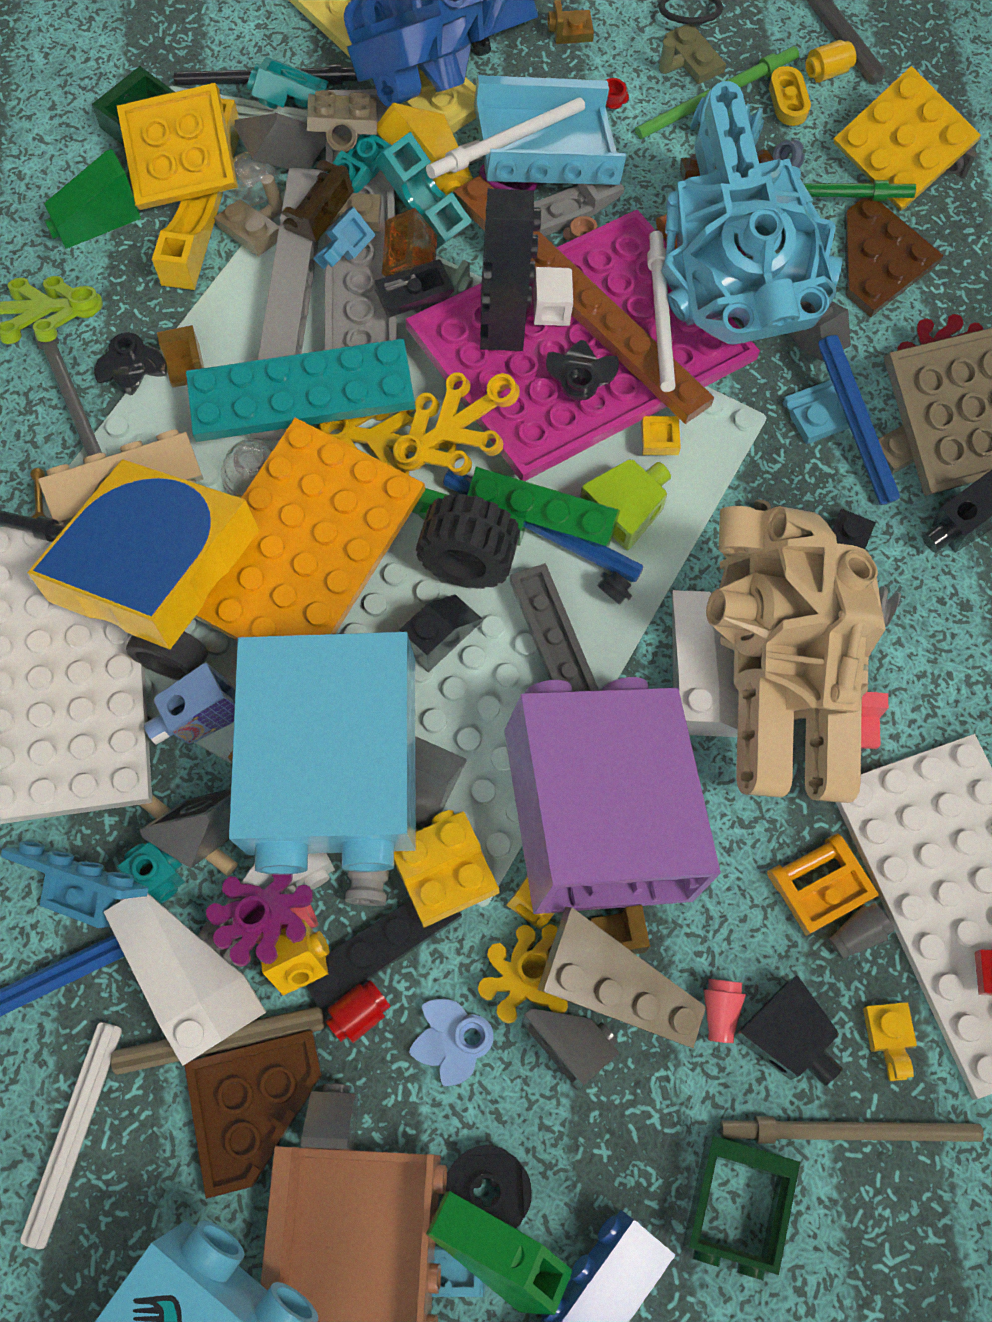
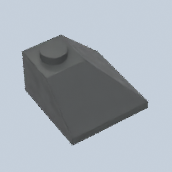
M532 1008L524 1014L522 1025L577 1091L619 1054L618 1050L614 1047L618 1043L617 1038L602 1022L596 1026L590 1018Z

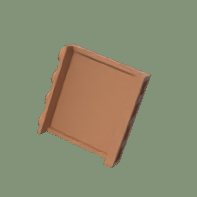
M275 1146L261 1285L268 1290L273 1283L280 1282L296 1289L313 1305L318 1314V1322H438V1315L431 1314L432 1294H438L440 1290L441 1264L434 1263L436 1242L427 1236L426 1232L437 1212L439 1194H445L447 1167L446 1165H440L441 1155Z

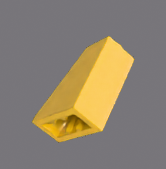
M392 103L377 123V133L384 141L391 145L411 132L431 163L444 158L447 152L459 147L445 115L442 113ZM467 167L456 173L449 171L434 178L433 181L443 193L449 195L455 189L471 181L473 177Z

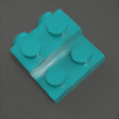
M266 56L261 65L256 63L254 69H252L247 90L252 91L251 95L258 97L260 104L269 108L277 109V106L284 108L289 95L294 97L293 101L308 108L309 94H315L319 90H326L328 81Z

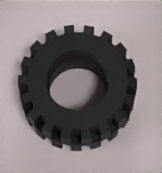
M459 494L458 496L446 495L443 499H436L433 505H430L416 545V556L426 570L431 571L434 576L448 583L466 588H492L497 586L498 583L505 582L507 576H509L520 537L518 523L510 517L511 514L507 510L499 508V505L492 501L488 502L481 497H470L466 494Z

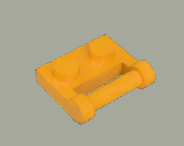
M838 833L825 839L824 845L784 867L777 865L767 871L770 881L783 897L805 936L879 896L848 844ZM833 858L841 865V868L799 891L792 882Z

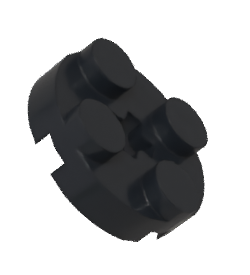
M492 1145L473 1147L458 1157L447 1172L445 1193L451 1191L515 1229L525 1218L532 1198L530 1178L517 1157L505 1149ZM485 1178L491 1179L493 1187L500 1188V1196L492 1199V1206L490 1207L483 1206L481 1198H474V1188H480L482 1186V1179Z

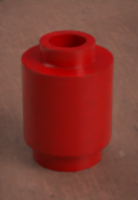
M369 980L363 986L360 983L357 984L327 1009L332 1017L326 1021V1024L340 1042L348 1037L352 1043H355L385 1018L383 1013L391 1005L375 984Z

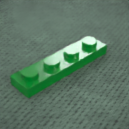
M480 467L475 468L468 491V496H477L488 502L492 501L498 504L499 508L507 510L510 514L525 518L526 522L608 547L620 513L619 509Z

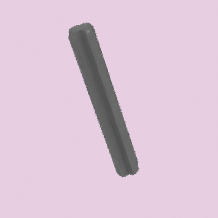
M807 0L836 40L850 41L856 51L855 65L869 84L874 85L877 82H881L886 73L885 68L832 0Z

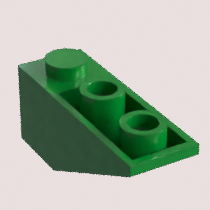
M447 1191L426 1235L519 1313L555 1315L573 1270L543 1244L451 1191Z

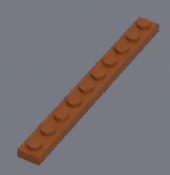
M479 175L455 189L453 194L468 216L485 231L487 188H494ZM533 231V235H538L537 258H531V261H535V272L536 267L572 269L573 307L571 315L614 356H617L618 360L684 424H687L712 406L714 396L674 358L675 389L670 392L662 391L660 388L657 342L542 233Z

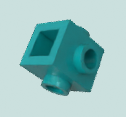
M150 842L146 845L142 843L133 847L124 856L125 861L117 866L121 873L133 875V882L149 887L148 894L160 904L173 897L177 893L178 887L185 883L177 871L182 866L181 862ZM150 869H152V871H151L150 874L145 875V876H142V875H144L146 872H148Z

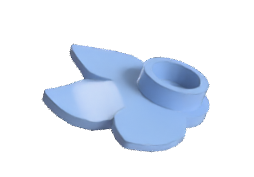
M449 999L428 1001L422 1005V1009L431 1028L426 1029L414 1041L409 1053L417 1061L425 1065L440 1066V1079L443 1086L458 1085L466 1081L473 1074L477 1058L484 1056L490 1050L493 1044L492 1027L481 1016L467 1015L462 1006L456 1001ZM469 1029H475L480 1033L481 1038L476 1045H468L464 1040V1034Z

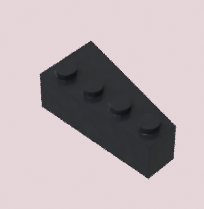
M487 188L481 282L480 350L523 351L527 308H531L532 286L529 284H534L535 261H531V258H537L538 235H533V231L540 232L541 207H534V190Z

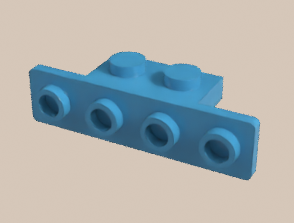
M22 841L19 842V847L2 848V858L45 873L39 906L96 928L111 927L104 911L114 906L116 899L146 897L149 887L133 882V875L121 872H104V866L99 863L73 861L74 855L60 851L47 852L45 851V845L41 843Z

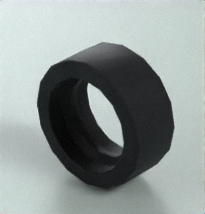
M185 631L170 650L134 635L131 636L126 647L127 654L134 661L157 674L174 680H180L204 664L208 656L206 646Z

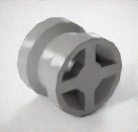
M389 870L380 872L348 871L351 887L346 891V902L365 906L386 905L387 895L383 888L384 883L389 879Z

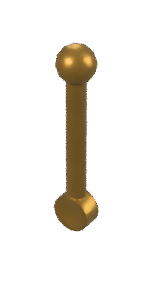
M34 468L30 473L32 480H34L35 514L32 518L46 517L43 514L42 489L38 481L39 478L45 477V472L41 468Z

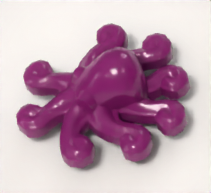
M272 874L274 881L264 890L259 886L241 884L237 877H228L222 885L223 893L228 898H242L243 900H237L225 906L213 903L206 909V917L214 925H221L227 920L233 919L234 924L221 926L213 934V941L217 948L227 949L232 945L233 939L242 937L230 949L229 956L235 965L239 967L246 966L251 958L249 951L258 942H260L256 948L258 959L265 964L273 963L278 957L275 945L281 933V924L288 925L286 936L293 943L302 941L306 936L304 923L290 909L307 907L312 903L313 892L310 886L299 885L294 894H281L292 882L293 874Z

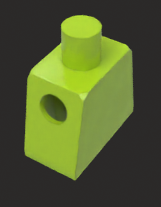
M628 459L585 483L581 488L580 498L620 510L612 537L628 551L662 512L667 498V492L662 486L671 479V474L661 462H656L645 471L635 460Z

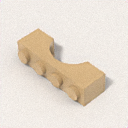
M177 429L166 431L156 436L158 440L156 442L143 445L142 441H136L121 446V453L106 457L105 453H97L84 458L83 465L71 469L68 464L48 469L46 471L47 476L39 478L38 481L52 519H56L61 524L65 522L64 520L73 518L122 459L193 483L204 480L187 432L179 434Z

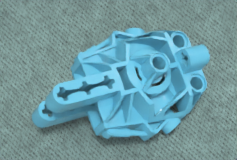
M722 81L712 88L705 109V120L700 125L694 144L700 176L679 181L675 191L669 194L666 203L665 233L668 236L666 257L661 271L667 280V284L673 290L667 294L669 306L678 319L686 322L687 326L695 323L698 327L725 343L740 344L814 327L836 296V285L841 272L842 257L830 255L836 227L835 223L831 220L821 219L812 204L813 198L800 179V169L792 166L790 159H777L759 163L743 93L736 83ZM676 237H677V249H675ZM737 246H740L741 249L747 255L752 256L753 259L751 260L747 257H744L741 254V252L737 249ZM800 303H811L815 308V313L805 312ZM728 318H740L744 323V328H733L729 324Z

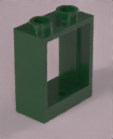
M139 66L92 103V107L99 127L124 146L117 106L175 91Z
M716 1136L706 1137L683 1246L694 1249L692 1259L717 1267L720 1266L721 1258L737 1262V1273L764 1281L765 1271L779 1275L800 1161ZM717 1159L777 1177L761 1257L700 1239Z

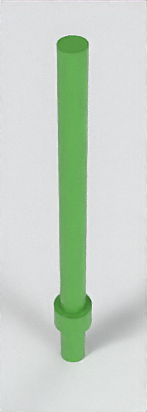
M792 46L778 54L771 53L761 58L759 64L726 81L736 83L741 88L763 76L768 78L772 76L775 69L799 58V51L796 46ZM710 89L635 127V133L640 139H643L695 112L700 100L706 96Z

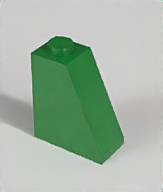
M109 149L101 154L44 203L50 216L44 219L53 240L60 237L65 249L141 219L127 176L113 149Z

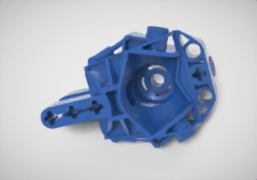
M351 0L344 12L345 27L352 45L347 46V50L357 80L360 82L372 78L380 101L387 107H390L392 103L401 104L419 96L421 80L418 67L435 87L436 92L463 84L472 42L480 41L497 32L539 17L534 0Z

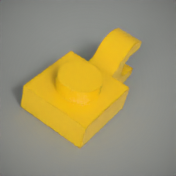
M908 1002L866 1006L863 1008L871 1052H884L889 1082L907 1080V1078L914 1077L912 1062L905 1050L917 1046Z

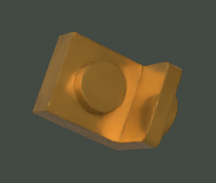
M561 0L553 1V11H548L547 24L548 31L554 32L556 44L593 42L594 29L590 10L562 11Z

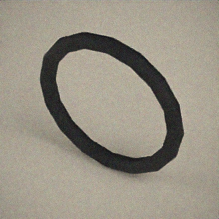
M660 0L658 4L660 13L668 20L690 25L713 21L723 11L721 0H709L716 5V11L702 17H685L669 12L665 8V4L670 0Z

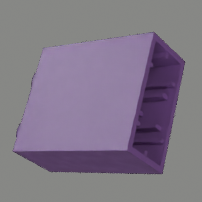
M626 677L606 684L601 691L573 692L571 684L566 681L547 680L530 686L524 694H520L504 732L533 914L564 912L565 907H572L576 911L636 905L647 906L694 902L721 874L679 688L649 689L648 682L645 679Z

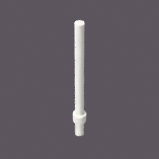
M580 97L467 148H455L447 152L444 158L427 165L426 172L431 179L449 171L456 173L467 168L469 162L489 154L490 149H500L585 109V102Z
M653 231L649 235L650 250L647 253L648 268L652 271L660 388L664 392H670L675 389V374L667 280L661 271L666 257V249L664 248L662 232Z

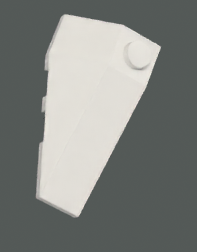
M673 590V688H679L689 735L737 737L739 691L734 685V653L732 649L720 644V635L722 634L708 623L706 607L711 593Z
M147 894L146 897L123 899L104 911L160 1028L182 1066L266 1013L245 975L216 953L209 944L183 925L176 916L150 894Z

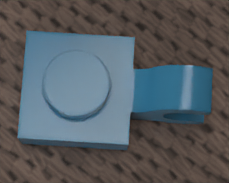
M354 207L349 208L325 232L332 241L322 248L313 259L322 269H325L328 264L330 267H333L343 255L347 260L354 259L376 235Z

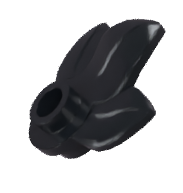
M125 332L116 335L110 341L108 352L102 355L95 364L94 374L97 383H104L114 379L120 389L129 395H133L140 386L145 374L162 377L166 375L167 368L165 360L158 349L145 346L138 335ZM131 345L129 349L122 350L123 347Z
M580 340L573 345L566 355L548 352L546 358V369L550 376L561 382L562 391L566 396L579 401L590 399L595 395L598 387L611 383L616 377L619 366L617 356H605L597 359L584 340Z

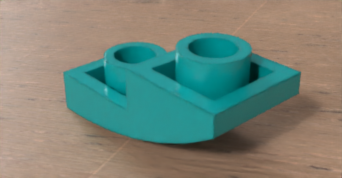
M360 134L355 146L348 153L341 150L333 161V164L337 166L343 165L347 167L354 190L353 193H358L376 176L380 169L375 162L382 152L391 146V144L376 135Z

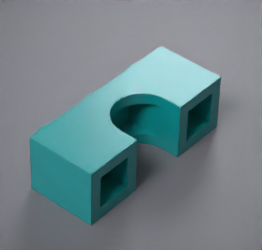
M411 132L382 152L375 163L436 249L440 248L472 223V220L452 192L449 195L443 193L433 179L428 176L426 166L431 161Z

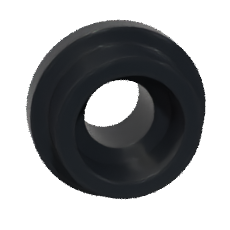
M614 570L610 576L606 572L600 575L603 579L597 586L620 605L625 599H631L632 595L627 590L632 585Z

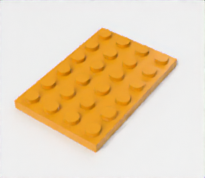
M294 418L241 497L246 500L260 531L231 570L212 588L203 607L194 618L238 641V637L336 634L423 495L425 483Z

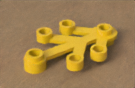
M460 372L452 373L446 379L447 391L436 427L426 434L428 420L439 412L440 403L428 392L422 393L416 398V412L408 435L401 436L393 447V457L396 464L403 470L415 471L426 463L449 468L455 475L464 476L472 468V460L465 452L457 450L450 454L432 448L446 441L481 448L489 456L499 454L503 449L504 443L497 432L493 430L478 432L463 428L497 406L509 407L513 405L520 393L518 384L508 374H497L489 380L485 396L456 414L460 399L469 393L471 385L464 374ZM463 381L459 389H453L456 382ZM511 389L506 397L500 398L504 390ZM427 401H432V405L428 409L423 410V405ZM496 438L495 445L491 448H486L487 441ZM417 449L416 454L408 459L410 451ZM464 458V464L460 468H455L456 461Z
M416 409L400 411L388 418L390 413L319 423V430L356 449L357 447L353 442L367 444L378 460L409 475V471L403 470L396 464L389 448L393 449L395 442L401 436H404L395 434V432L407 425H412L414 417L409 416V414L416 411ZM371 418L378 421L385 420L370 429L358 427ZM336 429L342 431L338 434H330L333 430ZM446 441L432 448L434 450L443 448L448 450L447 453L450 454L457 451L456 443ZM413 449L410 452L416 453L417 449Z

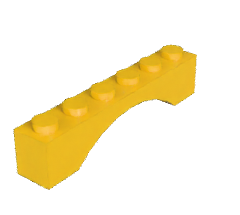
M221 98L233 158L240 137L234 127L235 120L239 119L235 100ZM224 191L182 200L172 221L160 231L152 262L161 286L195 290L215 223L214 217L217 215Z

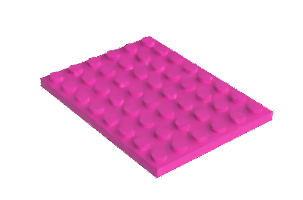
M638 209L556 247L657 342L652 271L648 268L647 253L650 250L649 235L656 230ZM663 239V241H664V248L666 249L667 243H666L665 240ZM480 283L406 318V329L445 381L449 375L455 372L464 374L471 385L470 391L460 399L465 407H468L487 394V384L493 376L505 373L515 380L520 390L517 401L509 407L497 406L475 421L484 432L493 430L502 438L504 445L500 454L520 480L527 481L641 421L644 416H651L667 407L620 361L615 379L609 384L598 387L595 395L590 399L579 401L566 396L562 391L561 382L550 376L546 369L548 352L566 355L573 345L580 340H584L597 359L614 355L572 315L570 326L534 325V284H529L532 286L531 308H527L523 351L480 350ZM667 284V289H668V294H669V293L672 292L673 290H672V289L669 287V285ZM669 306L673 358L703 387L757 360L760 350L752 341L740 344L725 343L710 335L695 323L687 326L686 322L677 318ZM731 317L728 318V322L733 328L741 329ZM463 381L456 382L453 389H459ZM511 389L504 390L500 398L506 397ZM496 438L490 439L493 445L496 443Z

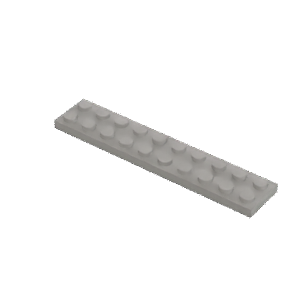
M376 89L329 90L334 92L336 96H349L353 92L367 93L371 98H376L377 123L389 108L380 101ZM338 125L333 129L340 136H345L351 132L345 125ZM326 142V161L333 163L339 151L334 150ZM381 170L358 192L362 194H381L382 204L379 231H373L376 236L354 259L347 260L343 255L333 267H330L328 264L325 268V350L397 339V315L390 318L387 317L374 290V281L387 277L382 273L386 223L395 233V190ZM325 233V246H326V245H328L332 240H331V239L329 238V236Z

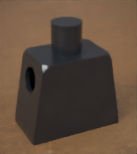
M992 470L940 508L932 524L933 528L922 535L924 543L932 552L937 553L949 545L956 553L992 530Z
M797 975L789 979L734 1035L740 1043L789 1080L798 1078L808 1069L824 1086H827L843 1070L826 1051L828 1046L839 1036V1033Z

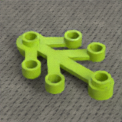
M51 276L43 281L46 295L31 286L26 278L12 279L8 283L10 295L14 300L20 301H0V314L20 315L0 323V341L5 344L18 342L22 337L20 330L34 323L33 330L38 341H52L58 335L56 328L76 316L90 318L100 311L103 306L102 298L93 287L78 286L72 288L64 283L63 278L60 276ZM51 312H57L47 319H40Z

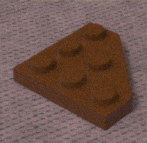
M863 198L849 208L845 214L846 296L869 317L874 316L936 267L944 256L880 201H873L872 198Z
M312 1030L193 1060L184 1065L206 1199L244 1190L255 1185L273 1156L275 1146H279L309 1098L311 1091L314 1090L322 1077L315 1034Z

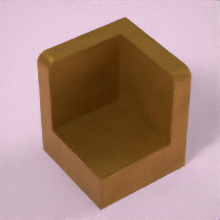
M193 325L157 332L159 345L166 360L171 386L180 387L187 385L186 371L204 368L200 345Z
M642 905L625 907L621 914L591 919L592 923L634 954L646 953L650 948Z

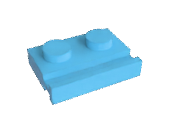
M831 380L784 398L783 405L787 407L792 421L806 444L850 428ZM864 402V404H865V406H866V409H867V412H868V414H869V417L871 418L872 413L870 412L869 408L867 407L866 403Z

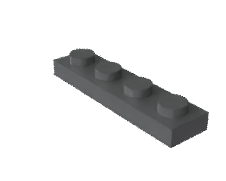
M546 563L511 574V586L549 679L563 680L570 683L573 692L599 691Z

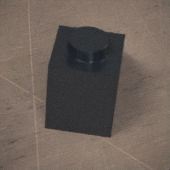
M454 594L426 604L399 629V632L408 633L415 661L429 673L483 621V618Z

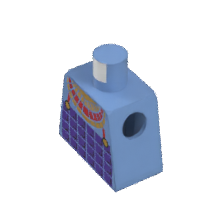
M204 663L155 697L154 702L160 715L146 722L144 728L149 738L156 745L172 735L188 744L194 743L234 723L235 689L230 681L209 664Z

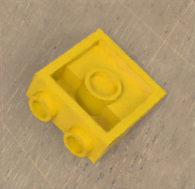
M453 810L441 812L432 819L433 825L419 831L416 829V851H394L395 865L423 928L500 893L497 882L482 853L481 845L464 811L456 815Z

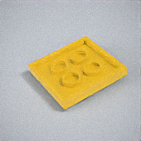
M910 66L834 138V144L872 183L874 180H889V184H916L915 198H888L902 211L980 140L981 134Z
M216 83L117 106L135 205L140 210L238 188L220 91Z

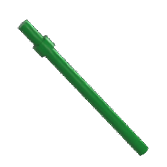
M874 180L873 183H803L811 197L872 198L873 201H887V198H915L916 184H889V180Z

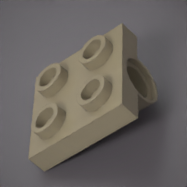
M319 90L315 94H309L307 131L326 132L327 142L334 150L339 152L341 150L344 152L349 151L357 142V134L377 135L376 98H371L367 93L353 92L349 96H336L332 91ZM338 125H345L351 132L345 136H340L333 129Z

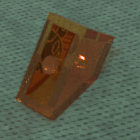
M416 208L385 221L382 274L384 277L436 260L437 234Z

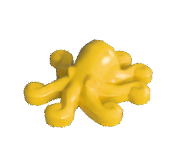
M552 924L546 925L542 929L543 938L536 944L533 950H530V948L536 942L534 929L528 925L518 927L516 931L518 943L513 950L511 962L505 961L507 950L501 943L492 944L488 949L487 956L489 961L502 977L483 978L479 982L478 992L481 998L485 1000H492L497 991L510 993L497 1006V1015L504 1023L510 1024L515 1022L518 1017L516 1007L526 999L534 1004L549 1007L551 1012L561 1014L566 1012L568 1001L537 990L558 930L557 926Z

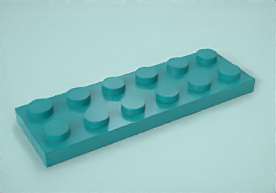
M404 338L186 371L192 434L196 442L286 429L294 418L313 425L416 409Z

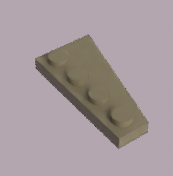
M565 907L537 990L681 1045L694 1048L706 1006L574 908Z

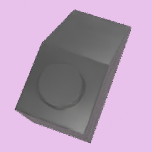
M323 1084L322 1092L311 1091L301 1138V1147L354 1151L359 1096L349 1093V1085Z

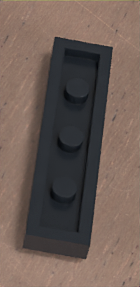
M410 900L325 956L328 975L306 985V988L317 1006L324 1010L343 997L357 984H363L461 919L462 914L457 912L423 928L415 907Z

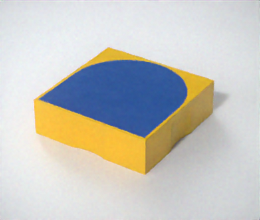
M122 459L27 573L48 602L89 618L111 622L119 626L126 633L170 650L201 610L212 588L231 570L260 530L245 499Z

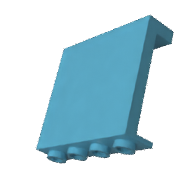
M477 75L474 108L480 141L580 97L585 102V109L573 116L500 149H490V153L483 156L487 181L620 185L626 153H617L605 108L609 92L608 82L605 80Z

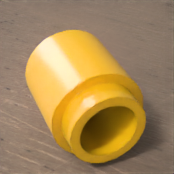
M837 40L810 50L805 62L808 76L820 83L847 73L856 63L855 48L850 41Z

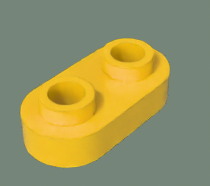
M782 66L775 69L769 83V91L776 116L786 125H800L806 121L811 107L803 75L799 70L790 66Z

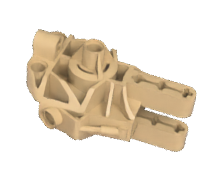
M746 506L720 509L719 551L723 553L726 559L720 562V569L724 570L720 588L713 591L708 599L706 617L708 623L722 634L720 635V644L734 650V685L739 691L737 786L740 792L745 795L779 798L786 796L792 786L794 720L806 719L805 790L807 795L816 801L851 803L857 798L861 785L862 697L868 691V660L871 652L886 630L877 582V566L865 549L852 545L838 544L832 529L815 512L782 506L766 511Z

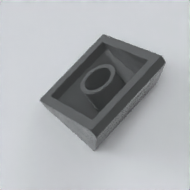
M279 113L235 120L234 127L252 159L288 170L289 168L310 169L327 142L326 132L307 131L306 122Z
M415 736L416 824L426 828L433 825L432 819L443 811L467 759Z
M231 788L184 800L140 829L142 838L189 868H192L230 840Z

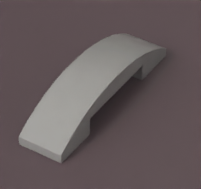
M621 183L620 185L578 184L575 187L534 202V207H541L540 233L547 236L570 226L571 222L577 217H591L624 194L625 188Z

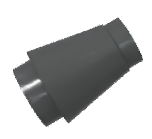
M876 903L868 907L862 905L828 940L842 959H845L849 955L852 956L888 941V935L894 932V927Z

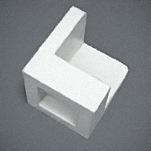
M536 267L533 289L534 325L570 326L573 307L572 269Z

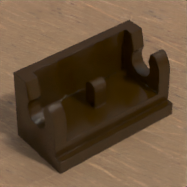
M320 160L316 167L327 173L320 172L318 174V180L296 209L285 207L281 212L284 216L289 217L283 222L286 230L316 243L354 192L347 167L343 165L337 166L325 160Z

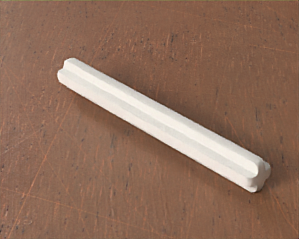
M99 1023L95 1029L20 1238L21 1244L27 1247L44 1249L47 1246L111 1065V1053L116 1051L122 1034V1029L118 1026Z

